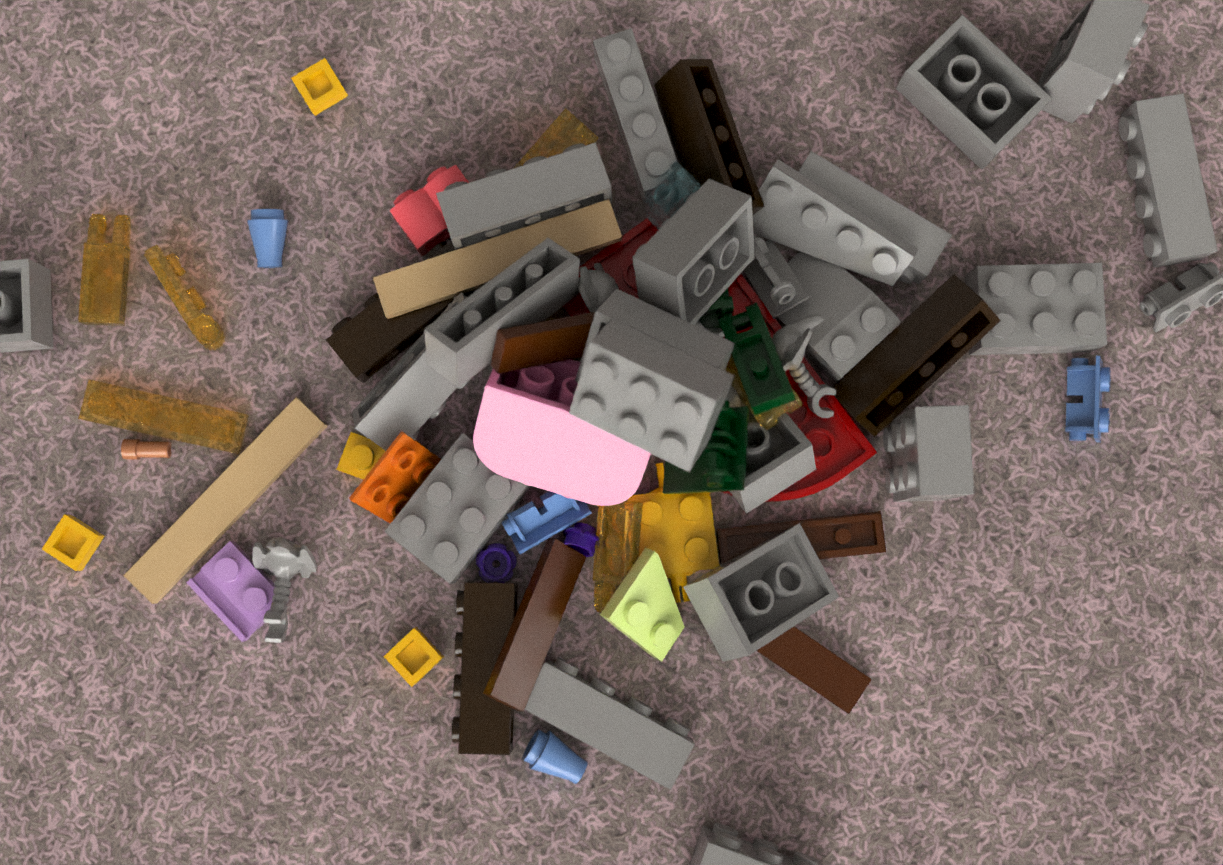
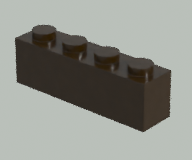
M680 59L654 84L691 192H696L708 179H711L752 196V214L754 215L765 206L712 59Z
M452 240L449 243L443 241L429 251L427 257L430 259L454 251L455 248ZM473 291L465 293L464 295L468 297L473 293ZM376 293L364 303L363 307L365 309L354 318L346 317L339 321L332 328L331 332L333 334L326 341L355 378L364 383L414 344L424 334V329L445 311L449 303L454 301V297L387 319L379 295Z
M953 274L832 387L836 390V395L834 396L854 419L875 437L1001 320L977 293Z
M464 582V590H458L456 613L457 615H463V632H456L455 657H462L461 674H455L453 683L454 700H460V717H453L452 742H459L458 754L510 755L513 750L514 709L484 695L483 692L517 613L518 583Z

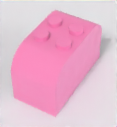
M568 359L497 374L493 368L485 385L473 434L475 451L486 467L500 476L525 485L534 486L560 494L566 498L598 506L619 504L629 499L637 491L651 453L569 414L578 384L575 379L580 362Z

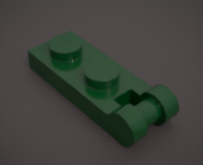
M756 302L746 306V311L730 317L729 313L718 317L725 339L735 343L731 355L754 415L796 400ZM751 326L753 327L752 329H749V330H747V331H744V332H742V333L737 334V332H739V331H741V330H744V329L749 328V327H751Z

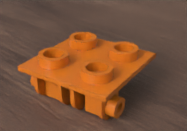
M401 431L349 497V500L391 524L441 459L417 440L412 439Z

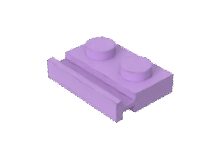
M229 541L200 569L199 573L190 578L186 583L238 639L244 642L264 624L263 618L266 611L271 608L274 595L273 590L276 587L261 569L254 567L250 557L234 541Z

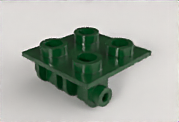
M728 400L724 401L708 444L689 472L665 461L663 494L744 490L749 419L748 406L729 407L730 402Z

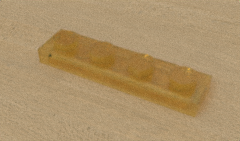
M88 380L78 419L239 454L249 415Z

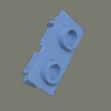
M1096 356V365H1088L1089 359L1087 358L1071 359V366L1067 367V396H1083V403H1066L1065 432L1069 433V440L1086 441V434H1094V440L1101 443V432L1109 433L1110 412L1109 408H1102V392H1110V367H1103L1101 356Z
M549 491L540 496L544 504L543 507L537 509L533 501L512 513L509 512L507 514L508 518L501 523L507 534L511 536L518 553L522 554L592 514L587 503L566 498Z

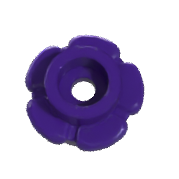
M576 522L574 527H567L563 531L565 536L563 543L586 557H593L596 548L602 546V541L597 536L598 530L588 524Z
M493 543L488 546V549L479 552L476 558V565L479 567V576L484 581L504 583L513 576L512 570L516 567L517 560L513 551H508L505 545ZM494 560L500 561V566L498 568H495L493 566Z

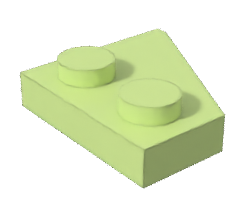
M645 548L600 615L648 654L662 662L685 626L659 555L655 551Z

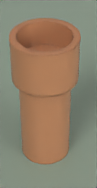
M124 439L121 444V455L123 459L170 458L171 442Z

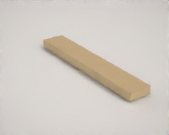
M607 199L373 277L385 317L390 319L453 298L461 292L465 294L477 290L547 238H550L575 256L622 241V234L610 200Z
M295 397L123 576L152 604H157L328 425L303 401Z

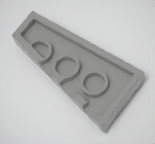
M779 159L759 189L765 207L753 215V234L890 286L896 283L919 250Z

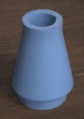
M251 210V220H247L257 257V267H282V255L288 220H284V210Z
M539 729L530 739L522 757V760L530 764L529 769L563 778L574 784L580 781L588 764L586 760L580 758L551 731L544 733Z

